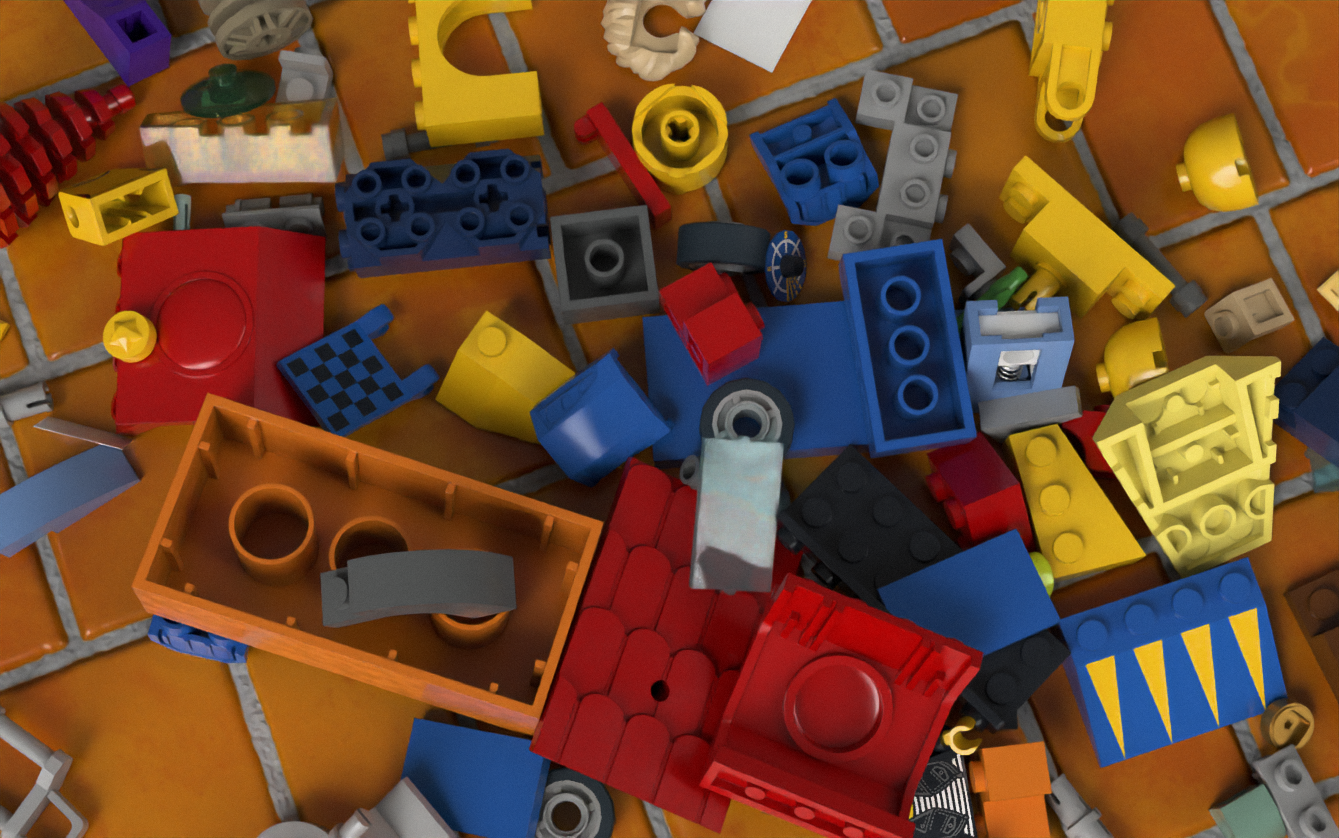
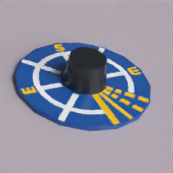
M782 230L772 238L766 252L765 276L769 290L778 301L790 302L797 297L802 290L806 277L805 249L800 238L793 231Z

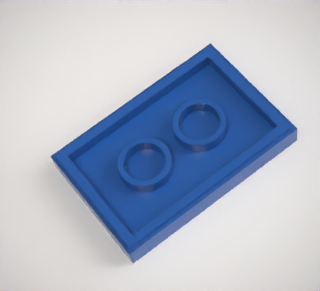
M1017 528L879 588L876 591L882 605L893 616L909 619L916 625L932 632L958 639L965 645L984 652L983 657L1061 622Z
M414 718L400 781L408 777L454 831L487 838H534L551 760L529 750L532 740Z

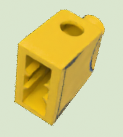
M166 168L112 169L63 188L58 194L71 235L74 238L101 246L110 244L179 214ZM127 194L140 195L139 202L132 201Z

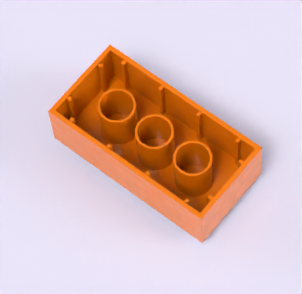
M207 393L131 587L148 613L533 737L604 522ZM439 549L485 551L513 557L517 609L478 618L440 613H421L384 617L340 628L323 626L320 573L348 567L347 560L393 552Z

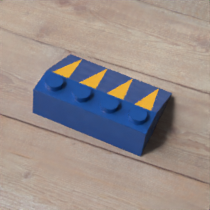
M1248 557L1060 619L1061 622L1050 627L1051 634L1071 652L1062 664L1100 768L1263 714L1266 708L1274 701L1288 698L1267 606Z

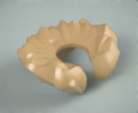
M607 0L606 6L603 9L604 17L600 24L605 28L603 38L609 43L607 45L608 51L617 56L616 64L618 66L630 67L633 73L638 74L641 79L647 81L662 80L671 72L683 68L693 59L696 54V46L700 42L699 37L684 26H681L679 33L668 37L659 38L652 36L643 25L645 14L654 6L668 5L686 19L694 18L705 14L704 3L707 0Z

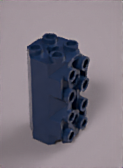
M510 149L470 152L463 160L457 163L423 167L411 159L373 162L365 170L357 174H347L345 182L335 183L337 208L339 212H343L347 228L339 230V247L342 259H347L349 271H355L359 278L551 259L546 190L544 191V187L542 188L544 175L540 155L521 156L515 154Z

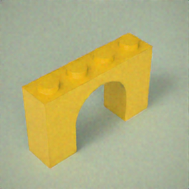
M408 0L409 4H416V16L408 17L411 45H419L420 57L411 59L412 76L415 88L422 87L423 101L415 102L416 124L418 131L426 130L430 146L438 147L544 136L541 93L537 71L476 76L458 70L443 56L447 39L454 29L464 21L483 14L533 9L532 0Z

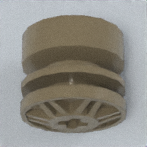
M197 0L204 14L209 15L207 24L215 36L214 40L223 57L231 60H250L283 49L299 39L310 28L313 20L308 5L304 0Z

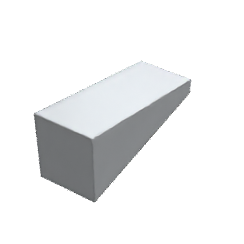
M1075 385L978 402L981 430L1000 444L1009 435L1053 424H1061L1083 416L1079 388Z

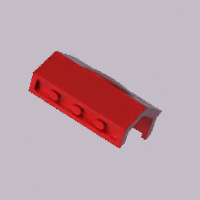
M262 226L136 232L122 238V250L119 253L116 268L117 275L121 278L120 297L116 303L115 314L122 311H134L145 316L153 323L157 338L152 352L139 362L128 363L113 356V368L117 372V387L111 402V416L115 420L116 434L136 436L160 426L195 425L207 393L314 428L321 427L276 365L278 361L323 338L326 237Z
M788 572L781 585L777 583L727 698L719 717L698 785L827 838H913L916 823L909 821V816L916 789L951 707L980 670L984 652L971 648L958 639L945 637L920 627L909 619L898 618L876 609L860 599L850 598L820 586L814 580L801 578Z

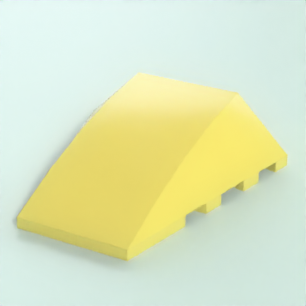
M1204 356L1123 392L1115 397L1092 438L1181 579L1204 572L1272 541L1275 484L1270 480V465L1276 462L1277 444L1272 441L1273 419L1278 418L1279 398L1274 395L1275 378L1281 376V360L1276 356Z

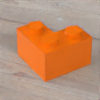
M1044 741L984 748L970 754V763H965L970 794L975 793L978 814H974L977 837L1050 838L1044 795L1051 794L1052 789Z

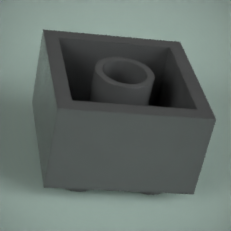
M647 205L550 217L564 325L660 313Z

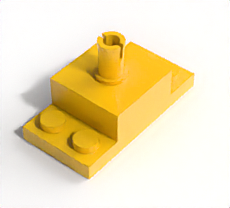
M1025 155L1012 169L999 198L1004 202L1003 207L1013 219L1019 223L1027 222L1028 225L1023 229L1009 256L1032 275L1008 300L1015 311L1029 298H1032V300L1025 306L1024 311L1035 310L1037 298L1068 296L1070 310L1082 319L1107 292L1113 297L1111 300L1112 304L1121 314L1130 319L1136 317L1138 320L1147 319L1175 288V285L1029 157Z

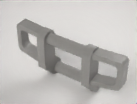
M0 705V738L42 768L35 786L14 814L0 805V831H2L0 837L28 838L25 835L51 801L71 821L72 829L66 838H82L89 827L88 820L58 791L64 782L73 758L61 749L53 751L5 716L6 710Z

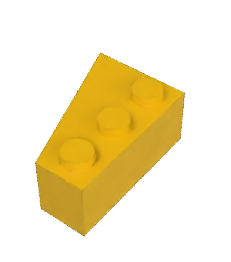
M1058 424L1012 434L1007 437L1001 445L1005 463L1020 483L1036 551L1042 554L1049 562L1054 583L1134 564L1146 556Z

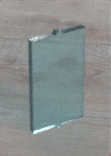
M745 435L738 436L737 440L702 437L689 587L724 590L729 595H734L736 590L771 592L777 518L775 516L778 513L784 451L783 443L750 441V438Z

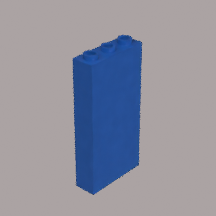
M844 301L756 308L765 325V328L760 330L763 340H761L759 358L708 386L668 316L642 317L649 399L665 419L670 417L675 424L669 433L652 444L654 467L658 469L681 468L683 461L690 455H700L709 458L703 450L699 433L702 408L713 391L728 381L742 378L757 379L769 383L780 390L791 405L795 426L791 447L783 459L840 455L850 444L859 453L870 452ZM750 417L740 418L733 424V430L741 438H753L761 431L758 422Z

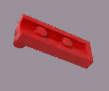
M603 102L588 109L586 115L574 123L576 141L581 145H588L595 140L598 141L640 206L647 205L648 218L655 230L671 221V205L646 167L639 160L636 152Z

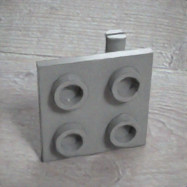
M408 777L402 779L373 809L367 811L359 808L345 823L336 824L328 834V838H458Z

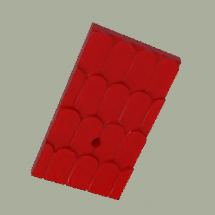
M628 457L529 750L720 834L731 798L701 787L698 784L719 717L776 583L781 585L788 572L794 575L797 574L803 552L800 550L797 555H794L787 550L775 537L774 534L779 529L774 524L709 493H702L691 489L689 485L682 483L680 479L636 458Z

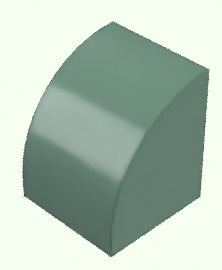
M1264 784L1250 785L1209 809L1211 816L1225 838H1285L1286 836L1282 817Z

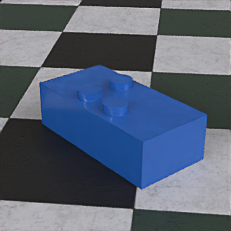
M937 239L843 254L838 268L870 457H884L971 442L977 437L943 240Z

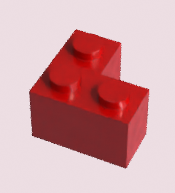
M712 262L659 290L660 304L707 386L759 358L761 340H763L760 330L765 328L764 322L751 301L746 304L742 302L729 275L726 272L718 275Z
M981 431L977 432V437L969 443L941 447L927 453L932 472L925 476L928 488L937 503L944 501V508L953 528L955 530L958 529L960 537L954 539V542L963 551L1017 528L1028 553L1037 552L1020 483Z

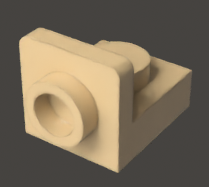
M1272 278L1232 292L1204 313L1225 353L1233 352L1247 342L1279 330L1295 320Z

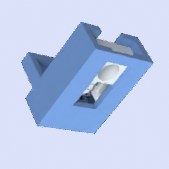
M1068 296L1037 298L1035 310L1024 311L1025 307H1020L1017 311L1012 307L998 310L997 300L966 301L964 310H955L956 318L964 311L960 343L973 413H979L978 402L1062 388L1075 341Z

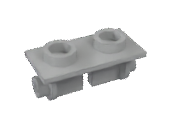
M313 193L280 197V208L272 209L271 198L236 199L235 204L227 205L226 213L222 214L226 228L262 226L323 236L327 240L322 218L325 215L323 197H314Z
M1293 744L1251 763L1256 771L1251 775L1254 779L1258 780L1259 784H1264L1282 817L1288 838H1339V829Z

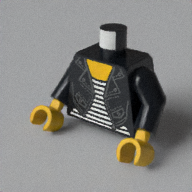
M970 716L960 718L952 729L944 725L914 795L909 821L916 823L913 838H978L963 755L974 753L982 739L968 740L962 736L961 731L971 730L976 724V721Z

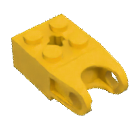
M1037 0L1028 76L1038 77L1034 123L1039 135L1047 141L1064 143L1071 140L1078 133L1083 117L1092 107L1103 51H1108L1113 24L1112 22L1105 21L1108 6H1113L1114 0ZM1049 111L1056 119L1071 121V126L1064 131H1055L1047 125L1045 114Z

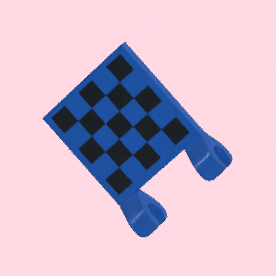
M384 304L373 308L360 319L278 361L276 365L324 431L346 437L400 406L430 394L434 388L433 384L440 378L435 369L427 364L401 381L371 341V339L384 335L389 328L388 323H391L395 318Z

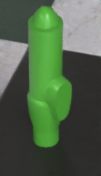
M1017 266L1009 274L994 282L976 301L997 300L999 310L1029 277L1021 267ZM964 311L956 318L959 337L961 333Z

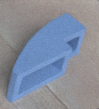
M101 444L62 461L1 493L0 554L11 557L51 531L55 533L61 532L140 482L141 480L122 449Z

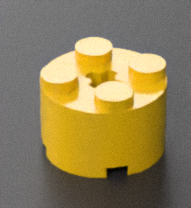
M675 83L662 85L648 93L636 108L632 124L633 149L659 188L675 195L699 189L711 182L725 163L728 148L726 113L718 99L702 87L692 84L691 87L675 86ZM676 135L681 139L688 135L689 140L685 142L681 140L673 141L672 136Z

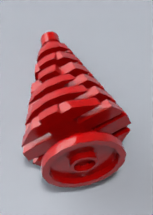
M123 83L108 89L106 94L102 96L93 88L74 91V100L81 105L79 107L68 95L60 91L45 95V105L35 97L13 103L14 108L5 102H0V249L9 246L19 236L16 233L19 227L21 229L29 227L38 217L35 214L39 210L38 204L42 207H49L56 196L55 194L59 191L57 182L61 184L65 179L69 181L78 173L76 159L83 163L96 154V140L91 134L93 133L98 139L105 141L115 130V122L111 118L118 114L123 115L135 108V95L127 85Z

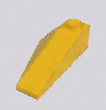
M486 310L458 349L435 400L477 429L491 433L493 431L519 438L520 441L541 445L536 436L530 411L539 401L555 391L576 373L529 338ZM626 461L622 463L620 466H618V468L622 469L625 466Z

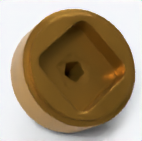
M1283 698L1274 701L1266 708L1261 718L1260 729L1263 738L1279 750L1291 744L1294 745L1296 750H1299L1307 744L1313 734L1314 718L1310 710L1304 705L1292 699Z

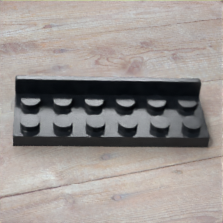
M851 444L785 510L781 509L774 516V525L779 529L774 534L775 537L792 554L797 555L801 550L815 564L811 568L812 573L827 588L833 590L838 586L851 598L860 599L869 606L889 614L891 613L882 605L876 593L877 589L964 552ZM1045 629L984 656L980 670L956 699L963 706L958 711L962 717H972L976 721L973 728L979 733H982L986 728L994 735L1065 661L1071 652Z

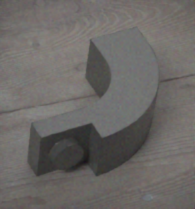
M456 549L393 552L347 560L348 567L320 573L323 626L340 628L379 618L406 614L440 613L478 618L517 609L513 557L493 552Z

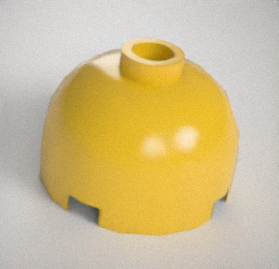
M1234 113L1211 119L1199 125L1191 132L1184 144V162L1176 164L1183 192L1193 190L1199 203L1210 210L1229 212L1259 205L1252 170L1244 150V142Z
M1157 317L1127 324L1111 335L1105 345L1104 362L1096 364L1098 382L1102 393L1111 391L1115 399L1117 395L1169 372L1168 358Z

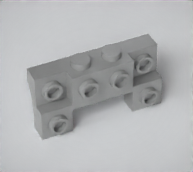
M866 69L855 123L892 130L876 211L838 204L827 256L828 259L840 261L842 255L847 253L930 240L934 222L943 223L948 195L940 194L943 177L951 179L957 150L948 148L958 94L912 85L913 78Z

